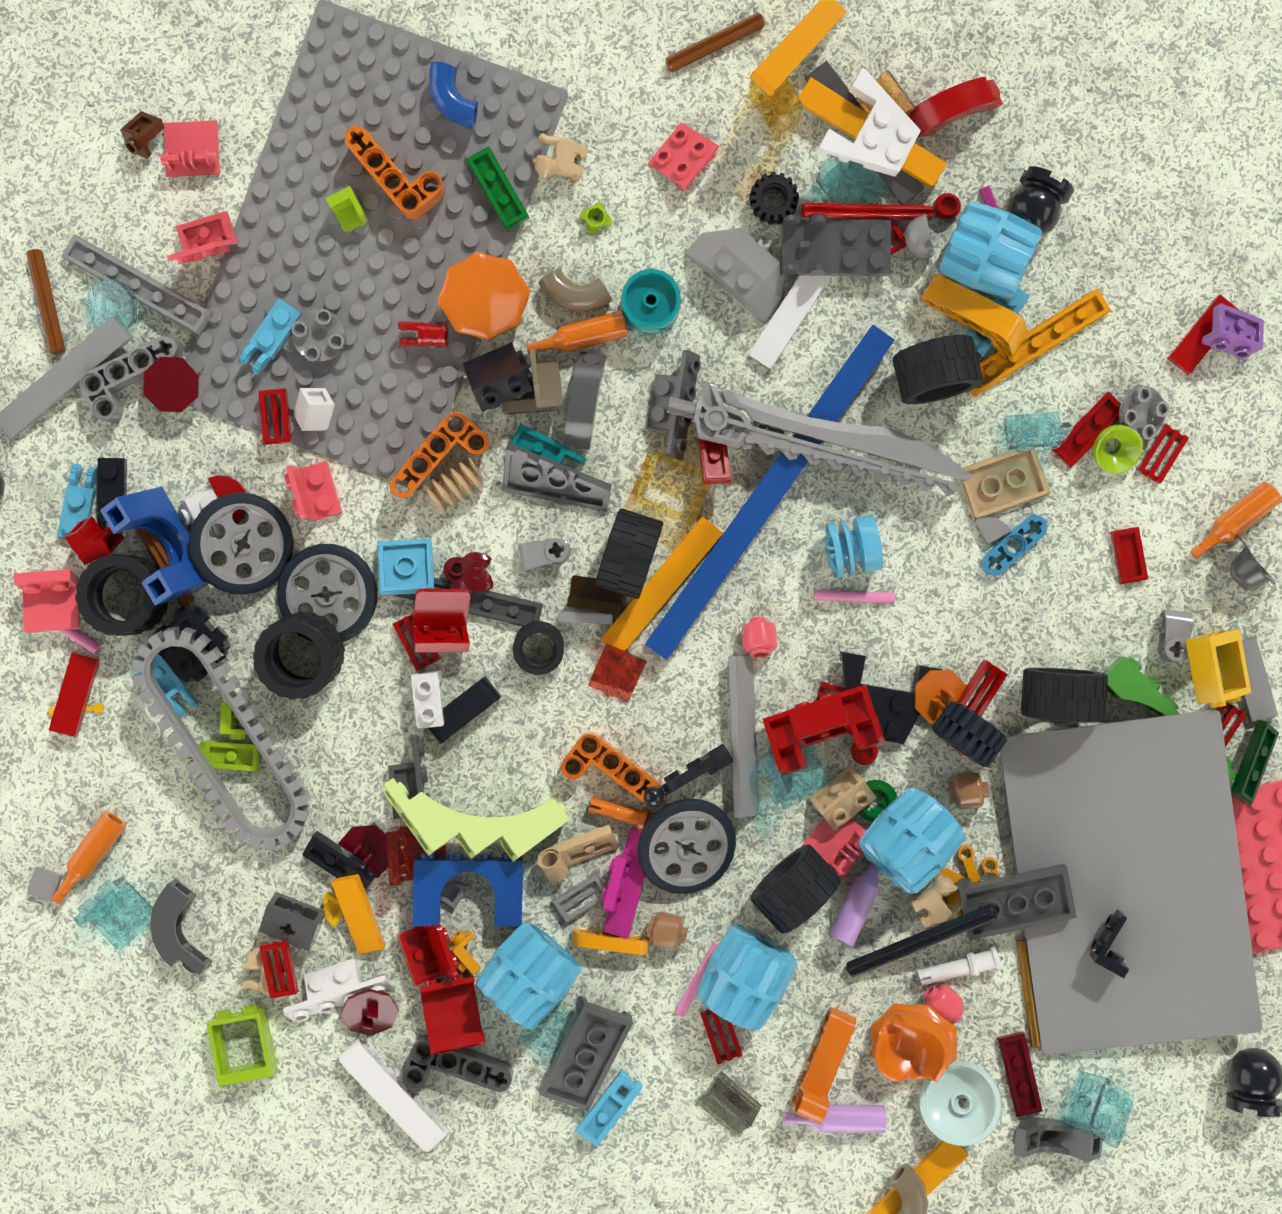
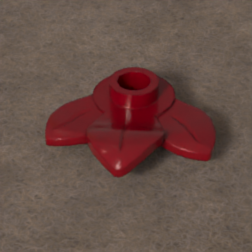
M470 552L463 558L452 557L444 564L443 574L451 582V589L469 590L470 599L472 591H487L494 587L490 574L485 570L492 560L487 554ZM460 566L462 571L454 573L452 567Z

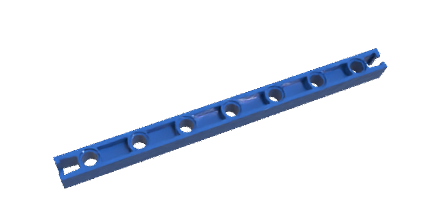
M872 325L807 417L837 422L895 339L875 325ZM797 434L792 436L819 445L823 442ZM783 452L780 453L645 643L646 646L667 660L808 463V460L802 454L797 459L789 460Z

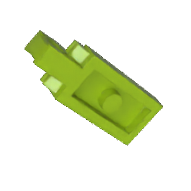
M216 740L200 741L199 747L214 769L260 770L261 754L254 743Z

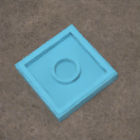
M431 538L377 542L380 596L415 594L418 589H435Z

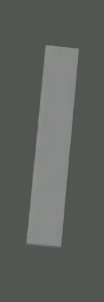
M75 234L61 256L63 259L198 336H201L213 314L206 308Z
M112 316L0 412V428L10 439H15L79 385L83 374L102 365L133 339L132 335L116 316Z
M733 655L728 657L733 759L734 818H745L758 815L753 657L750 655Z

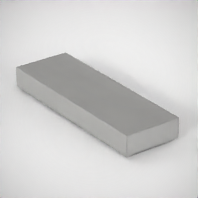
M1253 637L1242 640L1251 693L1243 695L1242 698L1249 722L1277 716V709L1257 639Z

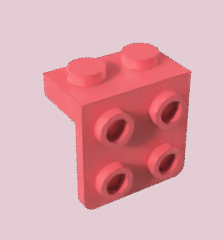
M228 211L176 226L184 251L168 255L167 259L168 261L177 260L178 265L202 260L211 255L229 252V246L237 244L238 241Z

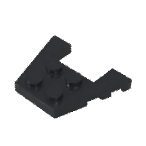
M840 651L839 656L842 662V680L845 685V691L866 685L885 741L904 744L920 715L914 708L915 684L930 670L943 669L917 665L912 692L861 683L866 656Z

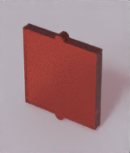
M606 643L588 686L604 692L607 697L611 695L628 703L647 660L629 653L628 649L621 650Z

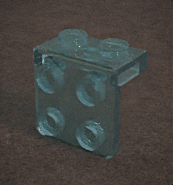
M831 157L825 160L818 167L820 171L815 180L832 203L872 204L889 189L888 184L877 171L863 168V164L849 160L847 163L839 161L838 157L834 160Z
M1059 411L1005 416L1003 419L1007 449H1016L1017 452H1027L1037 447H1043L1045 450L1059 448L1073 429L1072 422L1061 423Z
M813 745L803 748L808 768L784 776L778 771L773 750L759 756L762 763L758 767L764 780L769 778L773 787L769 789V793L774 804L780 803L782 809L792 806L791 801L828 785V778Z
M123 876L114 881L110 879L105 881L97 889L99 894L93 900L88 898L77 908L80 913L73 918L79 927L91 922L117 950L124 949L151 923L153 907Z
M1080 1071L1063 1122L1068 1126L1091 1132L1110 1146L1118 1148L1121 1140L1124 1138L1125 1127L1133 1110V1096L1106 1077Z

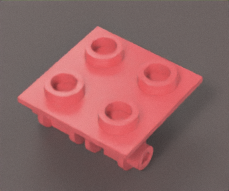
M217 120L163 123L165 127V154H161L160 160L162 166H166V177L220 174Z
M681 122L647 164L676 182L675 186L684 192L685 189H690L695 176L699 177L701 175L699 171H704L708 162L716 157L715 152L719 145Z
M823 818L803 845H811L840 878L844 880L864 854L860 849L859 841L866 830L852 819H849L837 830H833L825 818Z

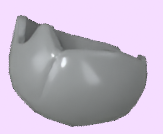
M923 214L909 222L904 233L908 250L917 258L924 260L931 258L934 254V248L930 240L932 232L928 226L929 217L927 214Z

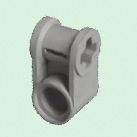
M560 538L532 541L517 545L523 572L562 563L571 554L570 545ZM556 543L564 547V551L560 553L561 557L559 558L556 554L551 553V550L555 549Z
M1162 610L1160 617L1163 618L1162 627H1159L1158 653L1167 662L1183 661L1188 657L1186 639L1191 638L1193 615L1191 612ZM1170 646L1178 648V653L1170 652Z

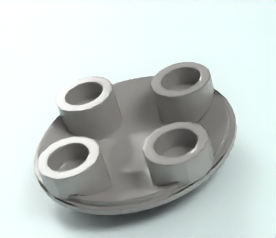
M311 309L306 311L292 325L294 347L308 361L314 363L329 362L335 359L345 346V326L336 314L327 309Z
M1149 386L1136 387L1130 390L1122 400L1119 410L1120 424L1137 431L1142 440H1151L1162 426L1164 417L1168 415L1169 404L1163 401L1159 392Z

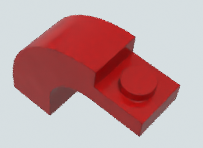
M986 76L948 88L916 105L905 114L921 130L918 137L932 135L948 124L970 114L994 110L1003 105L1000 97V90L994 80H987Z

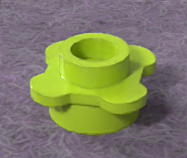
M600 202L595 203L594 206L589 207L587 210H582L580 214L581 219L586 222L587 230L590 234H597L599 229L609 227L612 223L611 217L607 216L604 210V204ZM595 216L599 217L597 221L593 219Z

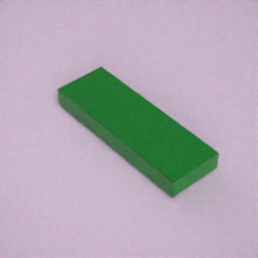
M489 146L466 159L506 232L530 219Z

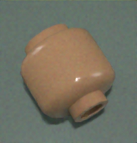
M978 773L957 774L954 776L953 781L949 782L951 803H955L959 809L980 808L984 804V798H989L988 781L982 782V778Z
M661 911L657 916L651 917L647 937L650 938L653 946L674 951L679 943H685L688 928L683 927L684 920L681 916Z

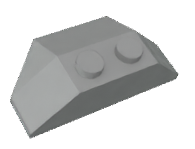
M735 228L702 233L685 252L692 261L764 324L781 305V263L743 229Z

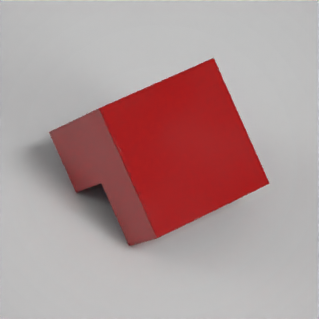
M91 516L79 521L64 538L82 563L86 565L98 560L102 556L110 555L124 539V536L121 532L113 534L110 527L101 529Z

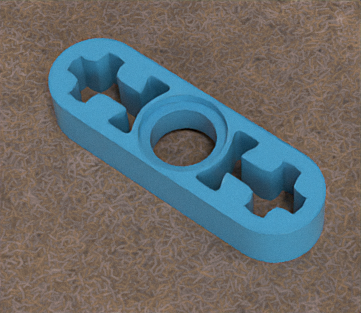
M1038 515L1026 517L982 557V570L988 575L1003 573L1046 534L1047 523L1045 519ZM1030 521L1032 523L1039 522L1038 530L1040 532L1038 534L1036 532L1030 533L1026 537L1030 540L1027 543L1025 537L1019 534L1018 531L1021 529V532L1025 533L1030 529L1028 524ZM1010 538H1017L1020 541L1021 548L1017 553H1011L1007 549V542ZM1001 547L1002 552L1010 557V560L1007 562L1006 557L1002 558L998 562L1000 567L998 570L996 568L989 569V557L993 559L999 557L1002 553L998 549Z

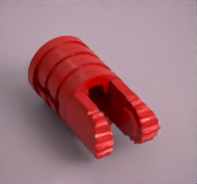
M398 321L399 330L418 331V337L400 338L399 346H448L449 330L447 323Z

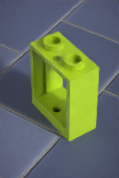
M251 1004L242 1007L239 1012L231 1013L230 1009H225L214 1013V1016L207 1022V1029L219 1087L272 1077L278 1070L266 1006L257 1008V1004ZM256 1018L265 1061L230 1067L222 1025Z

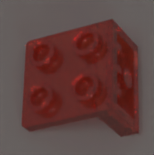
M408 826L391 827L386 831L389 885L401 886L404 881L414 880L415 856H420L421 852L426 851ZM446 844L435 851L437 853L436 856H447Z

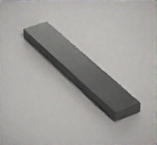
M827 60L805 76L806 82L812 77L864 110ZM902 170L895 177L875 171L900 205H905L924 190V187L918 180Z
M434 578L435 589H451V582ZM488 590L472 591L468 613L524 626L530 622L540 620L543 603ZM415 594L392 595L415 601Z

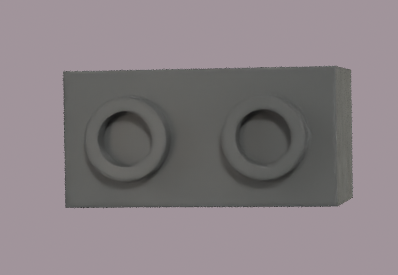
M276 892L266 906L258 932L281 941L288 939L289 944H292L294 947L309 951L318 936L326 911Z

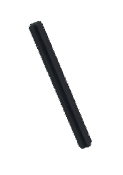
M992 904L986 905L846 963L847 972L851 977H856L992 922L998 918L997 912Z

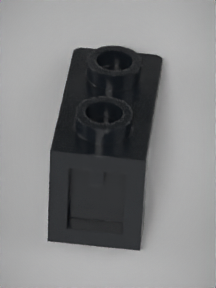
M1117 909L1114 915L1110 914L1104 923L1105 930L1101 937H1096L1092 942L1090 956L1095 963L1124 979L1129 971V968L1123 962L1125 958L1117 952L1109 950L1127 920L1124 913Z

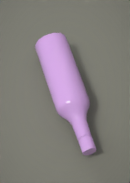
M871 862L867 870L854 879L829 933L830 937L850 947L854 946L879 891L877 881L879 871L876 868V864Z
M829 1105L826 1117L821 1124L790 1112H783V1123L809 1124L825 1133H885L886 1110L884 1105Z

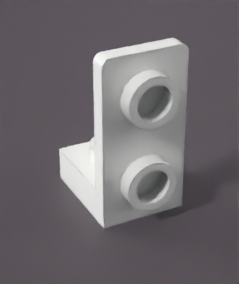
M441 669L411 674L417 728L444 725L440 682L443 680Z

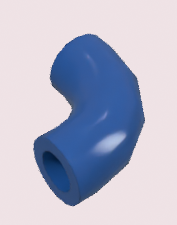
M431 62L429 92L435 107L449 121L473 129L477 120L478 102L464 98L458 92L455 85L457 69L454 66L443 62Z

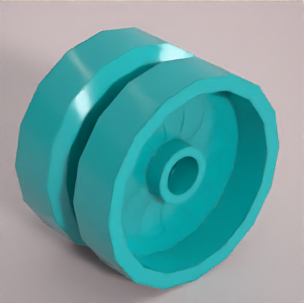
M656 269L640 270L632 275L623 287L621 296L623 316L629 326L639 333L647 335L663 333L672 327L679 315L681 295L677 283L664 271ZM648 298H654L655 304L649 305L646 302H648Z

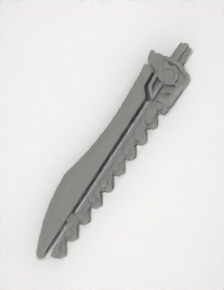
M707 381L702 382V389L699 392L697 403L670 397L667 413L692 418L697 439L737 448L742 447L744 450L752 449V446L758 444L766 455L775 454V451L780 449L789 460L797 459L802 454L811 465L820 464L824 459L833 470H840L846 464L856 475H863L867 470H871L879 481L886 480L890 475H893L901 486L909 485L912 480H915L924 491L932 490L935 485H938L946 496L955 495L959 485L952 481L920 473L921 469L963 481H968L972 478L971 473H968L940 451L920 440L887 427L838 423L803 416L740 396L726 389L718 393L716 386ZM723 403L745 411L754 423L909 465V469L754 427L743 412L726 407Z

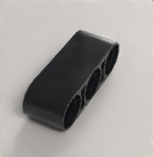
M484 676L443 708V726L429 727L428 729L437 741L442 744L502 696L488 678Z

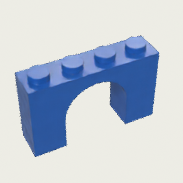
M162 486L119 496L100 510L113 534L131 529H143L157 537L165 547L169 558V566L157 570L142 581L155 606L198 592L209 584L197 572L191 560L189 551L190 534Z
M421 852L420 856H415L412 926L440 924L442 889L450 878L463 872L480 874L491 883L495 893L494 926H520L522 924L523 858H518L513 862L507 853H502L501 857H491V853L480 852L472 859L464 857L462 852H449L447 856H436V852L428 856L426 852Z

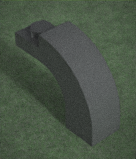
M580 351L578 361H576L568 402L563 445L590 450L599 391L606 363L605 355Z
M174 879L165 886L154 904L150 923L152 939L158 953L169 966L172 967L179 961H182L186 970L200 975L209 967L212 960L186 940L181 927L183 913L196 894L177 879Z
M1040 1117L1020 1119L1019 1127L1016 1128L1013 1134V1155L1024 1158L1038 1152H1056L1090 1162L1101 1157L1104 1130L1072 1121Z

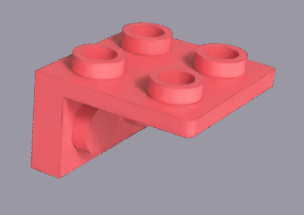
M328 461L303 468L293 465L286 466L287 474H284L288 489L293 490L295 500H292V506L297 516L300 515L301 519L313 522L343 513Z
M70 569L14 573V584L23 590L24 632L36 633L80 628V614L77 609V601H75L76 585L79 581V576Z

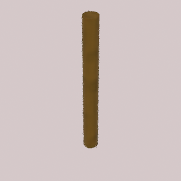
M1026 939L1016 940L1030 1046L1038 1048L1041 1047L1027 943Z

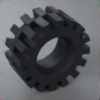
M771 172L770 175L764 174L760 180L758 178L755 181L749 200L750 208L753 210L754 216L760 218L759 221H766L770 225H773V223L781 224L784 217L794 214L798 204L799 192H797L798 187L796 183H792V178H785V174L781 172L780 175H776V172ZM776 189L783 194L784 203L782 206L770 208L765 204L764 194L768 190Z

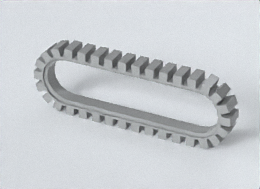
M171 627L166 629L164 633L161 630L152 635L137 650L136 653L140 656L133 659L131 670L142 671L132 676L134 687L145 685L146 689L138 694L143 703L152 698L155 701L148 708L152 717L163 713L164 717L157 723L161 731L164 732L170 727L174 730L167 737L171 746L180 741L182 742L183 746L176 751L180 760L182 761L191 756L192 760L185 766L190 775L198 770L201 771V774L195 779L198 787L201 789L208 784L211 786L204 794L207 801L211 803L217 798L220 800L213 810L218 817L228 812L229 815L226 816L223 825L227 831L236 826L239 828L234 838L241 844L247 837H251L248 847L257 850L262 841L265 843V850L276 849L279 842L282 846L290 843L294 835L298 836L303 829L310 809V806L307 805L310 800L308 789L297 791L302 788L304 780L300 774L290 779L289 775L293 774L295 770L291 760L281 765L280 761L286 756L282 746L273 751L270 748L277 742L273 732L264 737L261 734L268 727L264 718L256 722L252 720L259 713L255 704L244 708L243 704L250 699L246 690L244 689L237 694L233 691L241 684L237 676L235 675L228 680L224 677V675L232 670L228 662L225 661L217 666L215 661L222 656V653L218 647L210 651L205 649L211 640L204 634L195 641L194 637L197 631L195 629L186 627L180 635L179 627ZM171 646L184 647L192 651L199 658L288 795L291 803V815L281 826L273 829L260 828L253 825L245 817L156 681L153 673V663L157 654L162 649Z

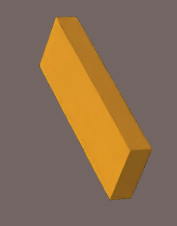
M359 874L334 879L331 884L358 954L383 950L386 945Z

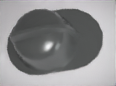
M1237 535L1244 549L1231 563L1230 575L1232 579L1244 590L1258 588L1269 581L1276 584L1272 576L1255 559L1242 538Z

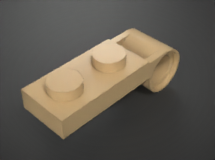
M609 824L585 834L571 837L566 841L560 842L558 845L543 850L539 854L537 862L547 881L559 883L567 877L568 866L619 848Z

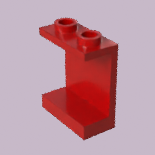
M467 973L458 974L457 977L451 978L452 981L441 983L440 979H434L424 982L425 986L420 987L431 1056L485 1044L474 987V976L468 977Z

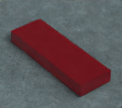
M1021 1031L997 1037L1016 1117L1043 1111L1025 1033Z

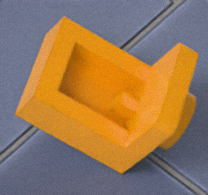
M460 930L450 938L448 946L450 952L454 953L457 958L458 970L461 973L466 971L473 975L481 967L464 949L475 937L468 930L463 932Z

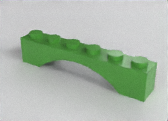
M1119 656L1102 672L1108 675L1107 690L1114 698L1142 704L1156 712L1159 716L1180 714L1177 711L1179 706L1170 697H1164L1158 691L1160 689L1158 683L1149 676L1146 678L1140 672L1142 669L1141 665L1132 657ZM1227 758L1229 781L1231 783L1237 774L1232 770L1234 767L1233 763Z

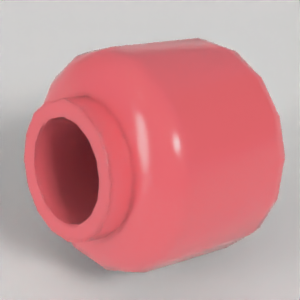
M753 617L741 629L743 649L745 652L750 653V656L753 658L771 656L772 651L778 646L776 626L774 623L766 621L765 617Z
M941 984L937 987L932 985L923 995L925 998L924 1004L930 1005L938 1014L952 1024H955L964 1013L962 1008L963 999L946 984Z

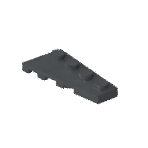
M511 443L507 444L502 484L503 492L607 512L612 484Z

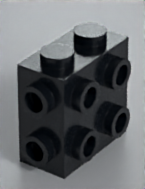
M512 342L463 363L472 392L482 412L488 409H495L502 403L514 398H520L532 391L529 380L533 379L522 351L516 352Z
M181 607L173 614L174 620L168 626L163 625L153 633L154 635L161 630L164 633L168 628L179 627L181 635L182 630L186 627L197 630L194 637L195 641L204 634L211 640L205 649L210 651L218 647L222 653V656L215 661L216 664L229 654L226 650L231 646L227 641L229 635L221 627L217 626L215 628L208 621L211 617L202 607ZM171 646L162 649L158 653L186 683L193 682L194 680L199 682L208 674L199 658L192 651L184 647Z

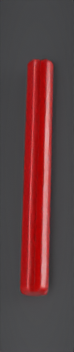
M806 202L802 204L801 209L803 218L823 215L826 218L913 220L923 214H927L929 220L933 218V207L931 205Z

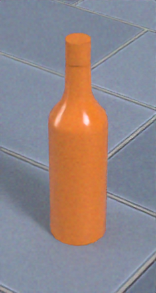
M619 310L564 325L551 337L526 344L529 355V349L535 348V353L550 349L572 352L628 337L622 311Z
M1262 482L1217 518L1213 523L1209 536L1193 548L1190 554L1195 559H1198L1215 545L1234 541L1238 538L1237 535L1243 534L1282 502L1280 493L1268 482Z
M104 811L68 860L66 877L52 896L54 902L61 904L77 882L87 879L93 874L126 828L124 821L108 811Z

